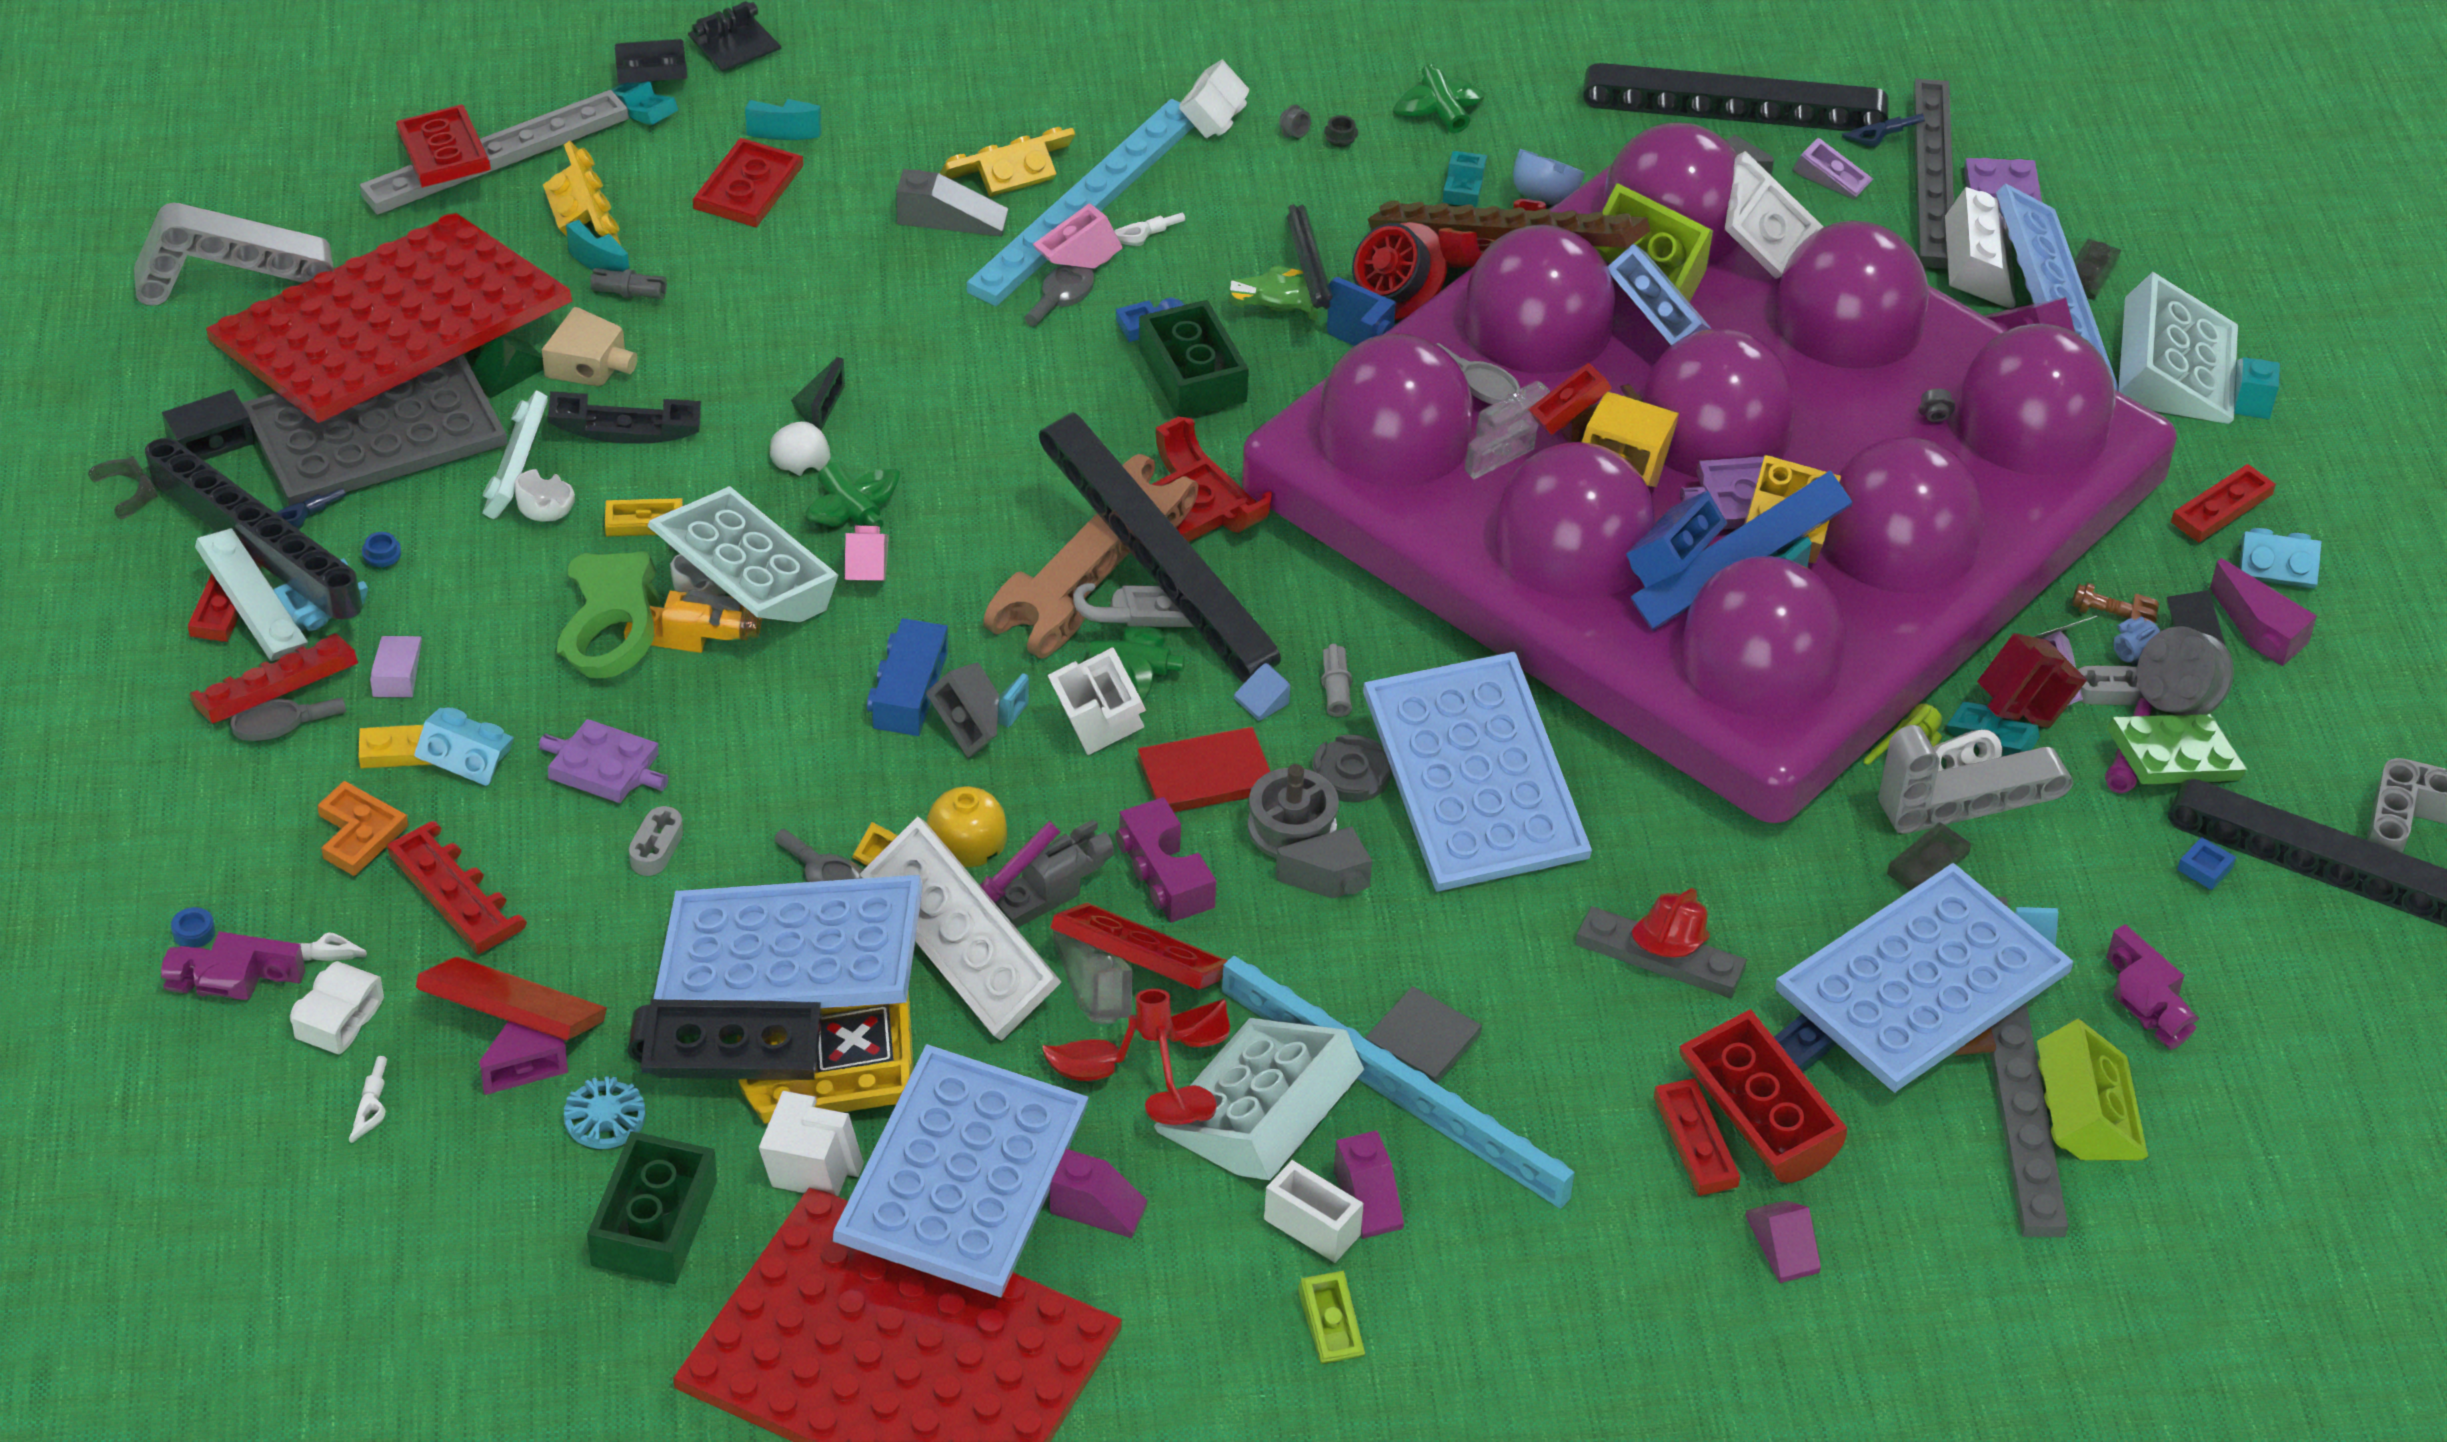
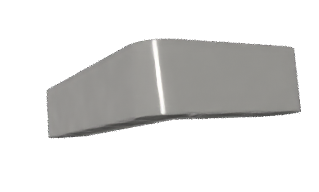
M169 203L161 207L157 213L135 263L134 280L137 299L141 303L154 306L165 302L169 297L187 255L303 283L313 279L320 272L330 270L334 272L330 244L321 237L181 203Z
M1910 725L1901 728L1891 737L1878 801L1897 833L1908 834L2058 799L2072 788L2073 778L2057 752L2051 747H2042L1938 771L1940 758L1920 726Z
M2395 758L2386 762L2375 793L2367 841L2403 853L2411 831L2413 816L2447 824V769L2408 759Z

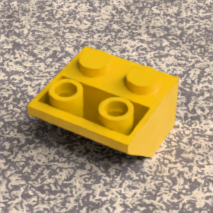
M1607 392L1603 395L1587 424L1582 442L1603 446L1618 453L1637 469L1647 486L1657 487L1679 413Z
M1765 455L1745 524L1827 472ZM1834 474L1836 479L1840 482L1841 476ZM1829 521L1804 536H1808L1812 542L1808 562L1816 563L1823 546Z

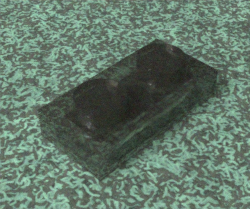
M2089 238L2074 260V264L2086 297L2095 301L2118 263L2121 250Z
M1939 822L1889 863L1887 875L1911 891L1950 864L1954 863L1957 865L1969 855L1972 843Z

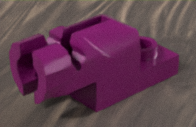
M2126 924L2113 931L2106 958L2121 972L2118 975L2114 989V998L2133 1014L2146 1030L2158 1028L2154 1037L2169 1050L2177 1048L2194 1033L2197 1027L2193 1023L2199 1020V1017L2179 996L2185 975Z
M220 931L211 950L185 946L170 947L164 956L161 966V978H166L163 988L167 991L188 993L196 986L197 995L199 996L213 995L243 1000L251 998L259 978L300 984L305 974L301 944Z

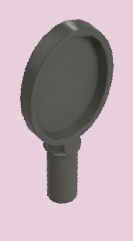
M1061 265L1051 271L1046 276L1042 285L1043 296L1025 316L1026 322L1030 326H1036L1055 306H1070L1087 297L1094 285L1092 269Z
M343 697L311 705H298L290 700L272 699L233 715L230 724L232 733L237 738L249 741L270 740L292 731L300 723L313 722L316 719L346 713V707Z
M784 828L777 832L774 839L775 842L798 858L799 862L805 863L806 882L863 878L860 875L863 870L851 860L836 854H818L813 850L812 846L806 845Z

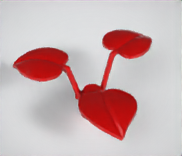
M1147 989L1136 995V1015L1128 1017L1129 1026L1120 1049L1115 1044L1101 1039L1081 1040L1059 1046L1043 1044L1044 1057L1057 1073L1073 1080L1092 1081L1108 1077L1114 1073V1063L1124 1061L1136 1029L1145 1040L1159 1041L1168 1092L1151 1095L1145 1102V1112L1148 1117L1156 1122L1168 1125H1182L1196 1120L1206 1121L1213 1118L1217 1109L1216 1100L1210 1091L1201 1086L1191 1085L1176 1089L1173 1081L1167 1039H1170L1172 1042L1180 1040L1189 1047L1214 1045L1224 1041L1229 1036L1230 1022L1224 998L1171 1016L1169 993L1161 989Z

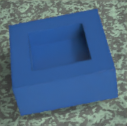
M2201 837L2180 859L2177 870L2213 890L2234 867L2236 857Z

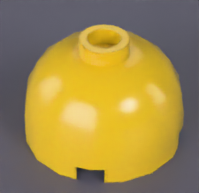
M966 786L946 791L932 804L927 816L926 823L964 868L986 864L987 857L992 856L996 852L998 856L1005 847L1007 824L1004 809L992 794L983 789Z

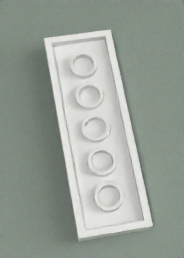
M917 817L860 873L863 878L920 875L923 888L915 941L993 1036L1002 1041L1061 983L1049 966L930 826L920 817Z

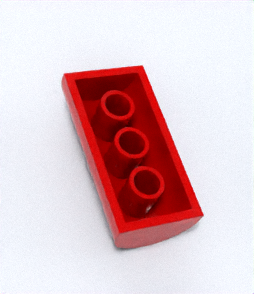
M1751 1009L1679 1046V1054L1682 1060L1779 1181L1792 1183L1813 1175L1827 1165L1842 1148L1847 1136L1846 1125Z

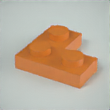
M343 781L317 805L321 818L341 828L321 848L323 859L353 876H356L387 847L388 843L392 842L409 826L406 814L346 781Z

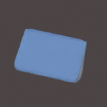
M1265 663L1234 694V699L1254 718L1261 721L1289 704L1290 684L1269 664Z

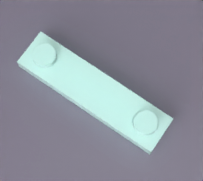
M537 390L527 402L521 400L514 410L511 419L516 423L497 475L490 479L483 492L487 502L482 514L493 520L501 514L512 500L515 492L514 481L523 470L546 407L548 396Z
M230 528L197 538L195 548L270 661L280 659L286 654L294 653L295 649L302 646L306 648L308 641L298 626H296L292 617L233 529Z

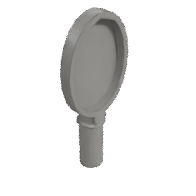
M1437 343L1460 366L1469 383L1472 395L1486 403L1497 406H1508L1516 403L1520 394V386L1510 373L1491 363L1483 361L1469 362L1464 358H1460L1440 343Z

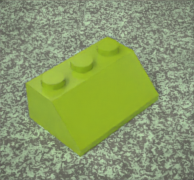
M1617 183L1602 211L1603 215L1616 216L1627 213L1630 214V217H1647L1651 231L1634 244L1650 256L1687 301L1690 302L1706 272L1713 230ZM1593 246L1600 253L1604 261L1610 264L1628 249Z
M2079 1018L2038 1040L2037 1045L2040 1055L2038 1067L2045 1081L2047 1092L2044 1094V1099L2051 1112L2053 1122L2051 1134L2056 1144L2061 1149H2067L2080 1160H2143L2147 1158L2148 1152L2127 1056Z

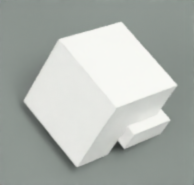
M1113 647L1080 664H1077L1075 661L1048 675L1087 755L1144 728L1139 714L1146 711Z
M783 1091L759 1145L772 1187L805 1193L808 1188H813L838 1196L846 1176L859 1177L864 1164L849 1114L816 1108L817 1101L814 1096Z

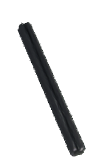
M1291 204L1288 207L1290 213L1287 215V219L1311 302L1316 309L1324 307L1326 310L1331 307L1330 300L1333 298L1308 212L1303 204L1298 207L1295 204Z

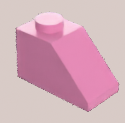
M1090 203L1033 243L1034 248L1051 263L1094 269L1100 264L1109 261L1115 253L1123 248L1107 216Z

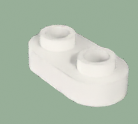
M1989 730L1971 731L1933 747L1940 758L1938 771L1944 770L1941 766L1942 757L1946 759V769L1999 758L2002 754L1999 738ZM1975 744L1978 745L1980 750L1978 757L1973 751Z

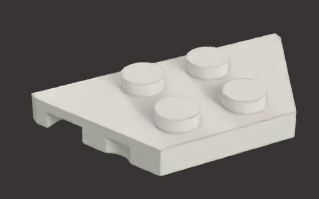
M1744 151L1737 155L1734 162L1733 184L1728 203L1725 230L1777 279L1782 276L1788 259L1795 249L1807 237L1823 228V226Z

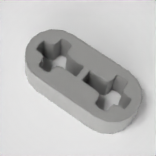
M2084 666L2078 669L2087 679L2081 688L2083 700H2080V702L2091 705L2137 704L2139 699L2145 698L2138 685L2136 667Z
M662 806L651 810L646 815L629 847L631 868L636 873L644 876L656 875L668 864L683 835L682 817L676 809ZM657 828L662 829L660 834L658 833ZM652 848H654L655 854L650 853Z

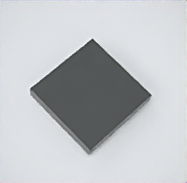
M1412 986L1365 1039L1380 1049L1388 1050L1396 1059L1413 1070L1421 1071L1429 1080L1437 1084L1479 1038L1482 1025Z

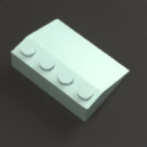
M2152 272L2125 297L2118 391L2153 411L2230 424L2234 420L2238 324Z
M729 486L649 520L648 527L756 617L802 622L827 610L838 574L732 487Z
M1249 1018L1191 1084L1201 1086L1213 1094L1217 1106L1214 1117L1206 1121L1196 1120L1182 1125H1168L1157 1122L1154 1127L1157 1133L1236 1175L1271 1180L1294 1151L1302 1145L1305 1138L1327 1115L1328 1111L1351 1087V1084L1363 1072L1364 1068L1347 1030Z

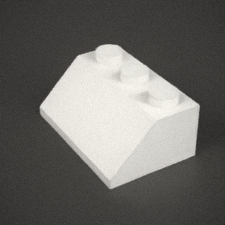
M1965 187L1945 215L1949 286L2013 309L2016 305L2011 240L2008 236L2009 230L2006 221L2000 213L1999 202L1997 198L1992 197L1986 192H1979Z

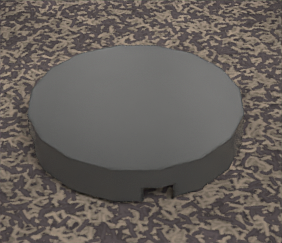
M1361 735L1338 736L1334 742L1329 744L1326 741L1318 747L1313 756V771L1325 777L1334 786L1338 799L1343 802H1362L1373 799L1384 792L1391 781V767L1386 753L1382 751V746L1375 740Z

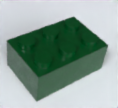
M1208 299L1139 316L1138 349L1177 417H1188L1247 402L1249 368Z
M630 1131L587 1233L591 1266L676 1284L717 1183L715 1149Z

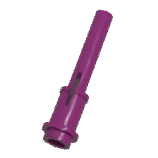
M2145 698L2139 699L2133 716H2150L2153 705ZM2118 747L2113 765L2105 773V780L2109 789L2113 792L2126 793L2135 787L2137 776Z
M1048 821L993 878L988 875L985 877L980 886L994 903L1006 895L1004 889L1061 831L1051 821Z

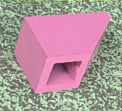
M855 526V533H846L845 580L886 581L889 535L880 534V527Z

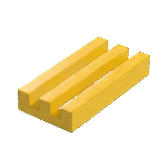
M682 498L606 500V537L657 535L648 527L649 520L682 507Z

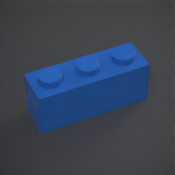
M1708 490L1671 507L1655 523L1653 528L1626 553L1631 569L1640 577L1645 587L1683 571L1728 524Z
M902 618L897 633L891 632L887 644L888 658L887 661H880L877 672L878 686L877 688L870 689L867 711L873 712L874 729L920 736L931 704L926 692L939 681L948 655V626Z

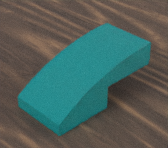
M649 81L622 83L611 89L628 108V116L645 124L653 125L678 111L674 97L654 94Z
M787 99L783 107L750 100L745 107L747 136L774 140H802L818 138L822 133L821 106Z
M1459 151L1452 152L1448 177L1443 190L1442 203L1461 206L1473 205V207L1477 208L1487 155Z
M579 219L566 224L569 253L592 271L594 268L621 272L629 269L628 253L610 234L596 239Z
M1962 702L1947 724L1948 732L1956 737L1976 730H1989L1993 732L2001 742L2002 757L2032 750L2040 738L2038 725L2002 720L2001 717H1997L1987 707L1988 705Z

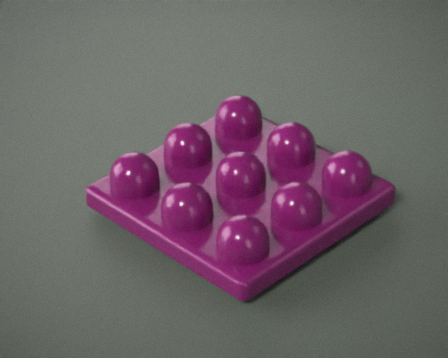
M1681 122L1665 123L1646 129L1633 137L1619 151L1612 164L1550 209V211L1563 213L1574 210L1577 214L1602 212L1618 183L1713 230L1706 272L1689 302L1712 329L1692 333L1671 345L1612 277L1608 269L1610 263L1604 261L1600 253L1587 240L1576 233L1556 226L1534 225L1513 230L1495 240L1482 253L1473 268L1385 334L1364 340L1348 350L1337 361L1325 379L1251 433L1246 439L1243 448L1242 487L1248 495L1257 501L1262 500V494L1268 491L1272 492L1270 509L1497 654L1515 652L1522 670L1748 814L1764 822L1780 823L1791 819L2160 485L2166 479L2169 472L2177 433L2175 427L2167 418L2115 390L2108 365L2099 351L2088 340L2067 328L2051 324H2028L2010 330L1929 286L1924 267L1913 248L1901 236L1881 225L1865 221H1845L1826 227L1823 226V228L1807 237L1795 249L1788 259L1782 276L1776 279L1725 230L1737 152L1724 138L1703 126ZM1437 343H1440L1460 358H1464L1469 362L1483 361L1491 363L1510 373L1520 386V394L1516 403L1508 406H1497L1486 403L1472 395L1469 383L1460 366ZM1589 362L1611 385L1612 389L1608 392L1625 396L1620 386L1630 384L1637 395L1642 397L1644 403L1677 412L1679 416L1657 487L1647 486L1637 469L1618 453L1596 444L1567 442L1560 430L1550 435L1534 419L1528 409ZM1931 389L1948 390L1951 393V398L1955 401V411L1944 421H1929L1925 415H1921L1918 411L1923 393ZM1767 455L1825 472L1831 470L1833 474L1841 476L1839 483L1851 498L1853 504L1829 520L1823 546L1816 563L1808 562V567H1805L1792 560L1773 556H1756L1734 562L1716 572L1704 583L1688 610L1652 632L1631 601V596L1645 588L1640 577L1631 569L1626 553L1653 528L1655 523L1671 507L1681 503L1679 497L1680 488L1701 487L1696 472L1699 461L1763 457ZM1736 529L1721 530L1703 550Z

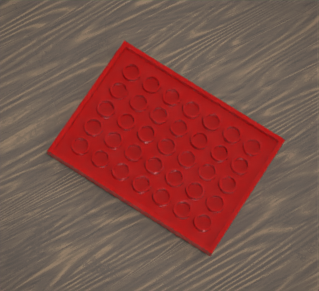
M454 213L444 215L438 221L426 227L413 229L406 236L393 242L383 243L376 250L361 257H353L347 260L345 264L335 268L334 272L332 270L320 272L307 282L298 286H290L284 289L281 294L268 300L255 302L250 308L235 315L225 316L218 323L207 327L206 331L210 342L315 422L320 423L572 302V297L568 287L459 214Z
M808 1188L673 1377L675 1389L792 1442H1051L1120 1333L1122 1319L1014 1272L1002 1297H998L833 1242L834 1229L848 1201L828 1192Z

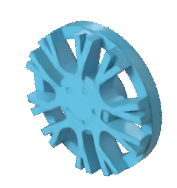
M606 1076L605 1081H597L596 1078H592V1081H585V1086L576 1092H570V1096L567 1097V1103L564 1106V1122L569 1135L578 1143L595 1149H609L625 1144L630 1131L639 1133L646 1118L645 1104L639 1094V1090L634 1088L632 1083L627 1085L617 1082V1077L609 1079V1076ZM606 1090V1095H598V1091ZM613 1091L621 1093L617 1096L612 1095ZM589 1094H592V1095H593V1098H592V1099H586V1098H584L585 1096H587V1095H589ZM638 1111L637 1118L624 1115L626 1112ZM577 1118H586L584 1121L578 1123L575 1126L573 1125L571 1120ZM620 1124H623L624 1126H626L627 1128H629V1130H628V1131H625V1130L620 1126ZM591 1127L593 1128L588 1136L584 1135ZM613 1130L615 1137L600 1139V1132Z

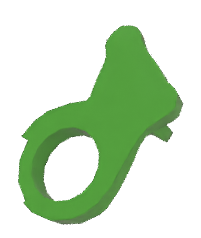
M646 551L606 555L583 553L574 558L568 566L569 577L575 584L580 586L587 601L562 630L557 642L556 654L568 659L579 673L588 678H608L621 674L633 667L646 654L653 642L655 633L650 606L660 607L661 603L658 592L652 584L656 569L650 555ZM632 622V630L627 639L618 648L597 657L585 656L590 641L601 630L615 623Z

